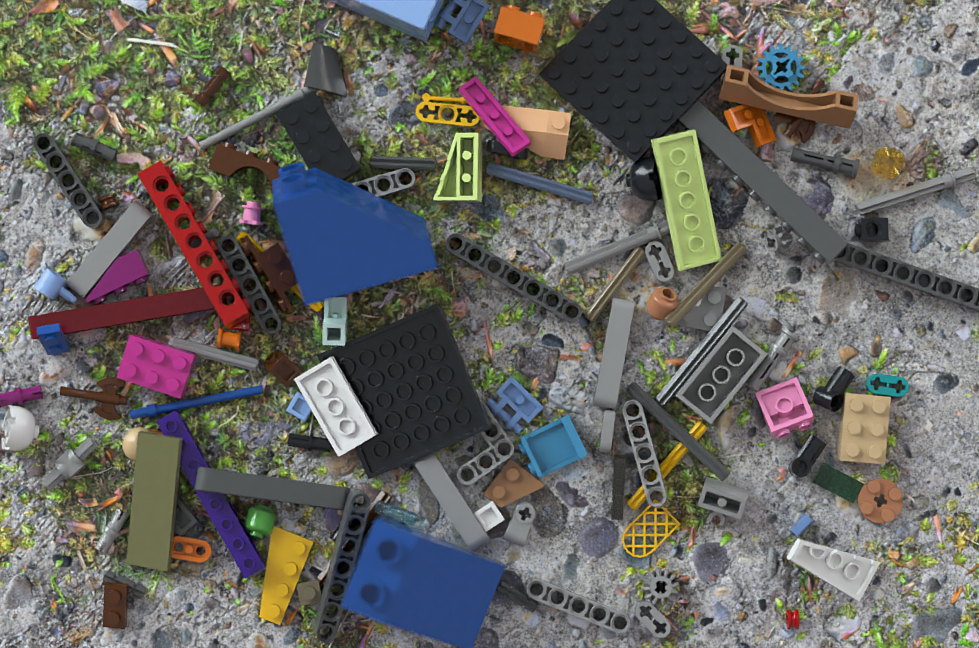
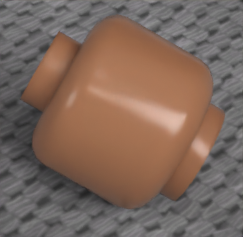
M656 288L649 297L646 308L652 318L665 320V317L677 307L679 299L671 288Z

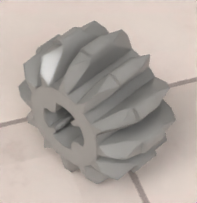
M656 567L655 576L649 570L647 573L651 579H642L648 586L641 587V590H650L644 597L649 599L654 596L652 604L655 605L658 598H660V604L664 606V598L666 597L668 601L673 602L670 593L678 595L679 592L672 589V587H677L680 584L679 582H671L676 577L674 573L667 577L669 569L665 568L661 575L660 568ZM657 581L661 583L665 581V590L663 592L660 590L658 592L655 591L657 587L655 583Z

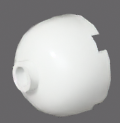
M10 405V409L8 408L3 423L2 431H5L4 435L6 438L1 440L2 449L20 451L31 445L33 438L37 439L39 425H35L34 416L26 408Z

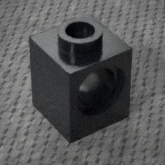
M888 218L859 219L858 224L854 226L855 237H858V242L888 241ZM868 224L876 227V234L874 236L866 233V226Z

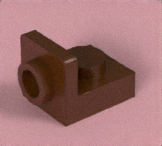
M279 349L270 353L263 365L287 388L302 372Z

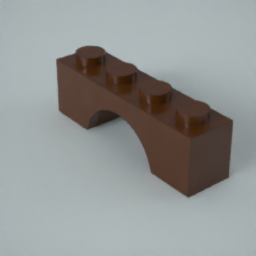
M227 142L224 145L217 144L208 168L209 170L232 178L241 170L248 168L258 169L269 178L271 193L273 194L272 180L280 178L278 170L281 168L278 166L279 162L266 158L265 161L257 158L258 154L245 150V153L236 150L237 146Z

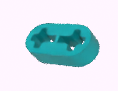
M872 374L868 376L865 382L867 390L873 394L902 397L909 390L907 380L898 376ZM875 377H877L879 382L885 383V387H877V390H874V386L870 385V382L874 381ZM899 380L900 385H903L904 389L896 393V389L889 388V384H897Z

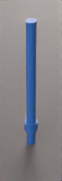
M259 385L156 405V403L150 404L146 408L130 410L131 419L146 416L153 418L158 417V414L259 395L263 394V387Z

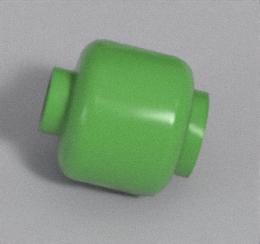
M256 504L255 507L248 510L244 528L250 532L249 536L262 539L263 536H268L272 533L276 520V515L272 512V508Z

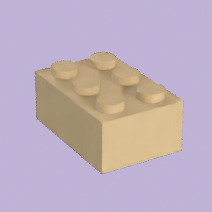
M844 393L842 395L843 403L840 414L836 460L885 464L891 397Z

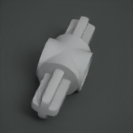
M88 437L75 450L68 449L55 461L56 468L42 480L43 485L47 489L52 490L65 477L68 479L74 477L85 466L84 459L97 448V443Z

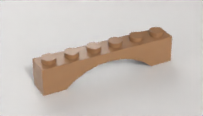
M727 65L721 81L719 99L850 129L857 113L859 95L839 90L818 94L788 92L765 83L749 69Z

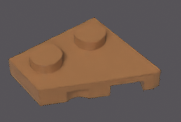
M510 458L483 494L499 507H504L543 488L544 484Z

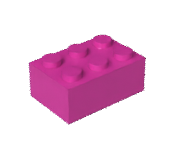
M133 333L129 336L116 378L181 399L185 396L198 354Z

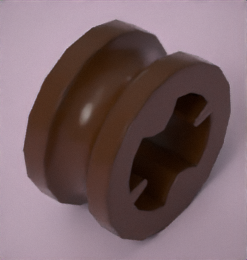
M116 193L97 199L98 203H101V210H107L120 204L115 199L117 197Z

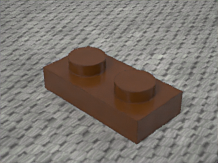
M106 582L104 584L103 627L125 629L127 627L129 584Z

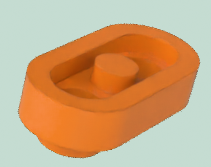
M185 536L173 537V558L205 562L212 555V546L206 540ZM177 543L183 545L182 551L176 550L175 545ZM200 546L205 549V553L203 555H200L197 552V549Z

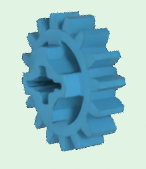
M782 44L778 45V49L771 45L769 47L770 53L764 50L762 54L765 58H758L757 62L762 64L756 67V71L762 73L758 78L764 79L765 83L783 90L786 87L788 91H791V84L797 87L799 85L797 78L802 79L804 77L800 73V71L805 69V66L800 65L804 58H797L796 55L799 51L791 52V45H788L786 49H783ZM776 54H784L787 56L785 58H778ZM767 62H768V65L770 66V74H769V75H768L767 72H766V63H767ZM787 62L783 69L784 72L781 71L774 75L778 66ZM792 62H794V65H795V73H794V74H793V72L791 71V63H792ZM775 79H784V80L787 81V82L778 83V82H775L774 80H775Z

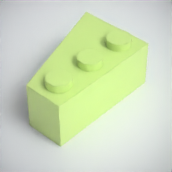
M455 134L433 201L482 202L483 136L481 134Z

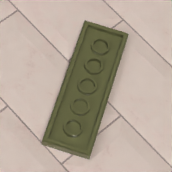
M144 431L138 432L126 564L162 571H169L171 569L183 438Z

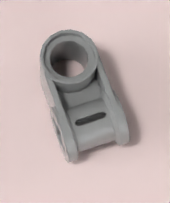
M521 502L516 506L502 539L524 547L535 518V510L532 504ZM527 507L531 515H526L525 518H522L519 510H524Z

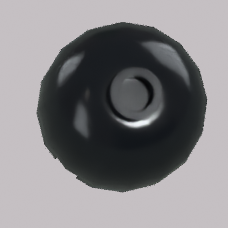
M643 157L636 164L633 163L630 173L626 174L627 186L631 187L632 192L642 200H661L662 191L655 157Z

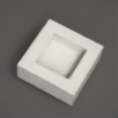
M493 501L474 512V515L486 532L505 520Z

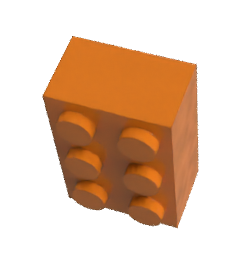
M507 4V7L501 6L494 30V42L537 54L544 31L545 18H541L542 14L529 11L528 14L521 12L520 8L514 5Z

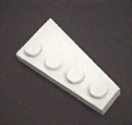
M798 538L787 556V559L856 601L861 600L881 563Z

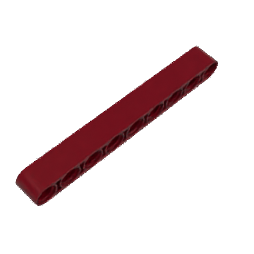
M202 287L28 317L31 339H39L37 327L59 323L64 334L213 310L215 307ZM226 298L224 299V302H223L224 305H227V299H226Z

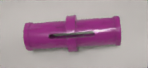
M41 385L24 389L18 387L15 388V391L1 393L0 408L17 403L23 405L27 401L43 399Z

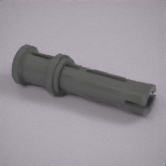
M793 147L790 161L829 169L835 175L841 173L851 176L852 179L856 178L860 163L859 159L854 161L842 158L841 155L832 157Z

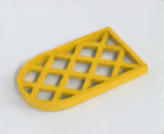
M656 499L652 501L655 504L659 503ZM649 504L629 523L622 535V544L626 552L638 558L646 557L653 553L680 525L670 514L669 510L662 507L664 511H657L656 508H654V511H647L651 507ZM646 514H654V522H646ZM657 514H665V522H657ZM643 515V522H636ZM668 515H669L675 522H668ZM635 525H643V534H635ZM646 525H654V534H646ZM657 525H665V534H657ZM668 525H676V526L668 533ZM632 526V534H626L628 529ZM625 536H632V545H625ZM635 536H643V545H635ZM646 536H654V545H646ZM657 536H665V537L657 544ZM626 547H632V553ZM635 547H643V555H636ZM646 547H654L651 551L646 553Z

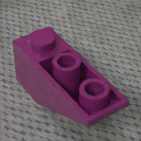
M136 249L117 258L87 297L86 302L98 305L106 301V296L112 293L116 296L127 291L126 287L133 283L135 286L146 282V277L151 274L140 251Z

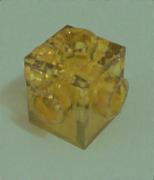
M886 146L875 152L877 156L871 159V167L876 176L879 175L880 179L887 176L890 180L901 174L900 169L905 167L903 164L905 158L900 150L897 151L895 147L889 149ZM887 158L891 159L893 163L892 166L887 165Z

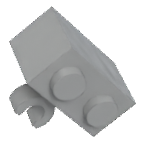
M706 477L697 506L711 510L708 522L712 521L713 516H719L721 518L719 525L722 526L726 515L741 519L749 490Z

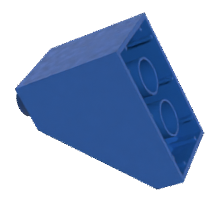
M294 163L278 170L280 178L272 180L273 204L305 306L438 268L423 217L318 168L306 170L304 163Z
M380 515L375 519L341 607L402 630L457 647L473 648L505 565Z

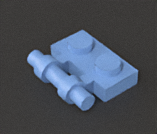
M449 0L444 10L439 12V18L435 26L443 29L446 22L451 24L452 26L448 30V34L467 45L490 5L482 0ZM456 6L461 7L462 9L456 18L452 17L451 14Z
M512 376L496 392L502 398L499 403L492 397L485 403L491 409L490 412L494 416H499L506 423L505 426L509 430L512 429L517 435L523 429L518 423L521 417L529 423L543 409V406ZM507 403L517 412L513 417L503 409Z

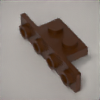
M248 235L240 238L242 242L240 244L241 249L247 256L250 255L253 259V268L259 275H263L266 280L264 285L269 293H274L278 299L276 304L282 313L286 312V314L294 313L293 307L283 292L296 285L298 281L293 266L279 243H275L259 254Z

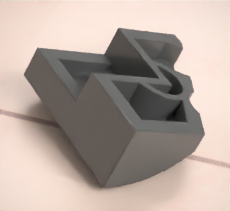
M313 42L304 87L347 97L348 93L336 49Z

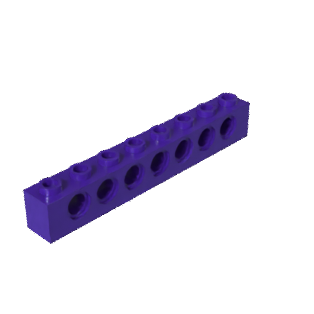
M175 410L156 422L163 435L183 438L180 465L195 490L198 467L211 468L180 411ZM195 490L244 578L265 568V561L249 536L248 531L244 528V524L227 494Z

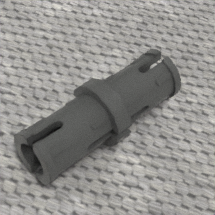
M76 132L71 142L72 146L89 152V155L102 157L112 163L118 153V149L101 143L99 139H91Z

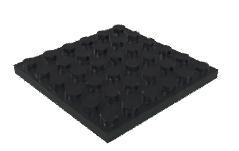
M610 0L539 73V76L636 164L652 148L651 139L663 137L725 73L727 64L658 1Z
M440 303L346 342L345 346L339 345L317 355L320 363L334 356L378 435L355 447L368 479L492 428Z

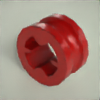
M786 609L787 630L791 629V627L799 629L798 609H795L793 612L790 609Z

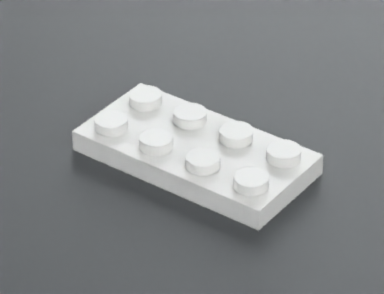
M334 356L294 379L338 457L378 435Z

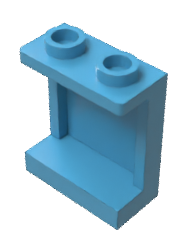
M569 415L520 437L521 442L518 443L523 456L528 454L531 463L527 465L532 475H538L539 479L578 459L588 456Z

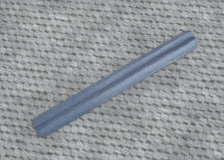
M489 162L487 164L486 173L582 203L591 204L594 196L592 192L496 163Z

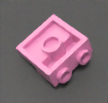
M797 377L755 393L772 438L778 437V439L788 437L792 430L799 429V431H804L812 426L811 423L814 422V415Z

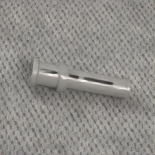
M782 327V333L777 340L770 344V352L759 365L751 379L746 383L756 391H759L780 359L785 356L787 357V351L794 341L799 339L784 327Z

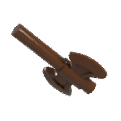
M817 78L808 94H818L825 81ZM776 112L773 124L787 123L783 135L789 139L798 130L802 143L810 139L816 125V121Z
M115 377L104 378L97 382V385L103 389V392L62 386L60 388V395L95 400L102 403L101 406L93 408V411L100 417L108 420L121 419V415L117 412L115 405H127L128 396L117 394V390L124 386L126 382Z

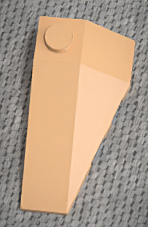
M501 105L531 141L530 146L527 147L530 151L541 157L565 160L571 113ZM480 119L479 126L490 131V129Z

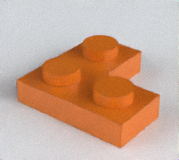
M743 104L724 111L731 132L748 128L756 148L777 140L764 109Z

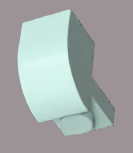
M347 295L324 300L322 345L345 346L348 320Z

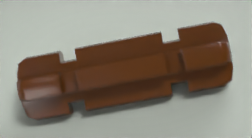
M219 67L215 72V77L212 76L202 88V93L199 92L196 95L195 100L201 106H206L210 101L208 98L210 96L213 97L223 85L222 81H226L230 76L229 71L224 67Z

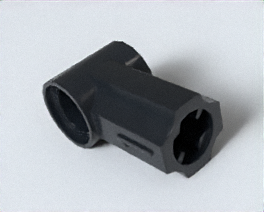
M842 366L837 367L826 385L820 386L815 390L813 395L814 404L832 412L838 411L843 403L842 395L855 376Z
M809 434L794 459L790 461L788 465L789 473L796 478L807 476L827 444ZM797 461L805 465V470L802 474L795 471V463Z

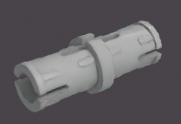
M116 509L108 525H105L103 528L105 531L95 545V548L100 550L105 543L101 551L104 554H108L115 538L120 536L121 533L119 531L129 517V514L124 512L119 520L118 518L123 511L121 509Z

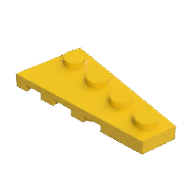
M275 525L270 536L259 617L281 625L314 541Z

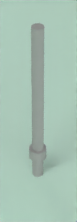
M299 88L293 91L292 95L199 142L202 150H205L319 90Z

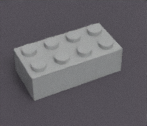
M731 326L674 396L705 422L711 424L766 357L767 353L734 326Z

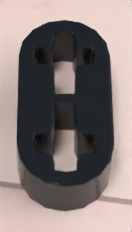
M488 140L485 150L489 153L520 160H527L529 149L525 148L512 157L505 147L495 140Z

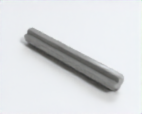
M174 337L172 342L173 347L198 354V357L251 371H256L258 368V358L179 337Z

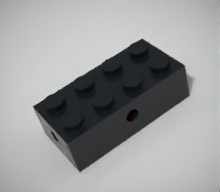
M315 91L276 114L309 169L318 168L344 181L362 171Z

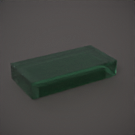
M822 463L812 482L851 503H854L864 484L825 463Z

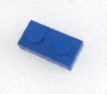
M59 323L37 327V335L47 355L56 356L64 352H70L69 343Z

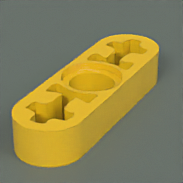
M421 102L416 107V116L423 123L471 128L475 127L480 121V117L471 106ZM424 106H428L429 111L436 112L435 107H440L438 110L439 120H434L435 115L429 114L427 118H423V114L419 113V111L424 110ZM446 108L452 109L455 113L454 118L450 121L444 120L441 116L442 111ZM457 109H461V114L468 115L469 111H473V115L477 116V118L472 119V123H468L466 118H460L461 122H456L458 118Z

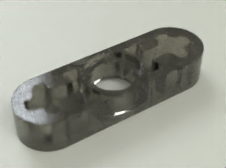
M614 455L611 520H623L625 455Z

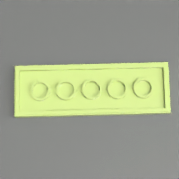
M692 129L651 139L678 270L683 271L720 261L722 257L696 130Z

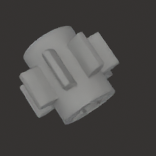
M782 226L767 231L768 236L765 239V245L769 251H775L776 255H780L791 250L789 246L793 242L791 233L783 230Z

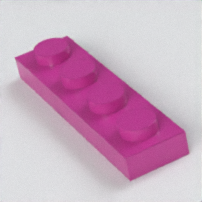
M477 76L458 88L461 96L512 157L530 146L531 141Z

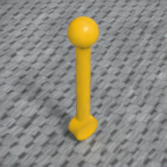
M428 93L422 95L424 102L434 100L467 104L463 97L430 96Z

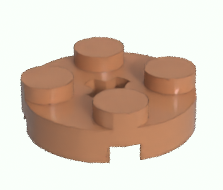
M876 478L865 483L860 488L857 495V504L862 515L869 521L875 523L890 522L898 516L902 509V491L894 482L884 478ZM882 494L886 503L877 507V502L874 501V498Z

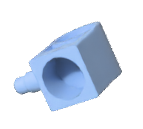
M48 268L34 286L38 291L51 299L57 300L61 296L71 303H75L77 300L70 291L65 289L68 281Z

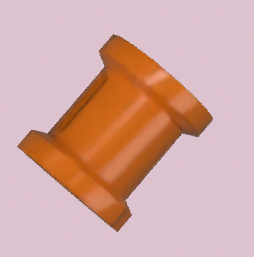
M220 328L217 337V348L224 346L235 348V351H239L242 342V332H228Z

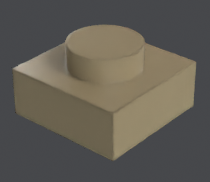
M318 579L296 584L301 606L320 602L322 592Z

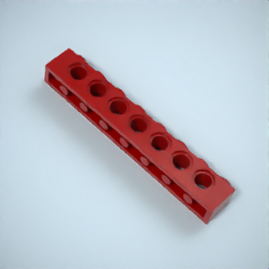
M160 160L137 173L226 328L230 329L251 317L248 311L251 309L246 297L240 298L237 292L240 290L235 278L229 279L226 274L229 268L224 259L218 260L215 255L218 249L213 240L207 241L204 236L207 233L206 228L201 221L197 223L193 215L197 214L190 202L186 204L182 197L186 194L179 183L175 185L171 178L175 175L170 166L166 165L164 167ZM162 183H167L169 187L166 191H158V187ZM172 202L180 203L178 209L173 211L169 210V206ZM188 220L191 222L189 228L180 229V224L183 221ZM193 240H202L198 248H191ZM206 258L213 259L209 267L202 266V261ZM216 277L224 278L220 286H213V280ZM227 296L235 297V301L231 305H224V299Z

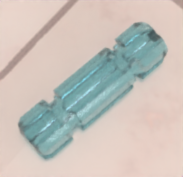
M378 501L374 509L378 514H385L389 518L400 522L404 521L411 526L415 525L418 518L413 512H407L405 509L391 504L388 505L383 501Z

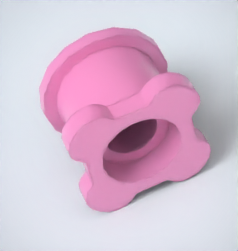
M247 201L246 205H242V208H244L243 219H239V223L263 226L260 219L261 210H264V208L260 207V203Z

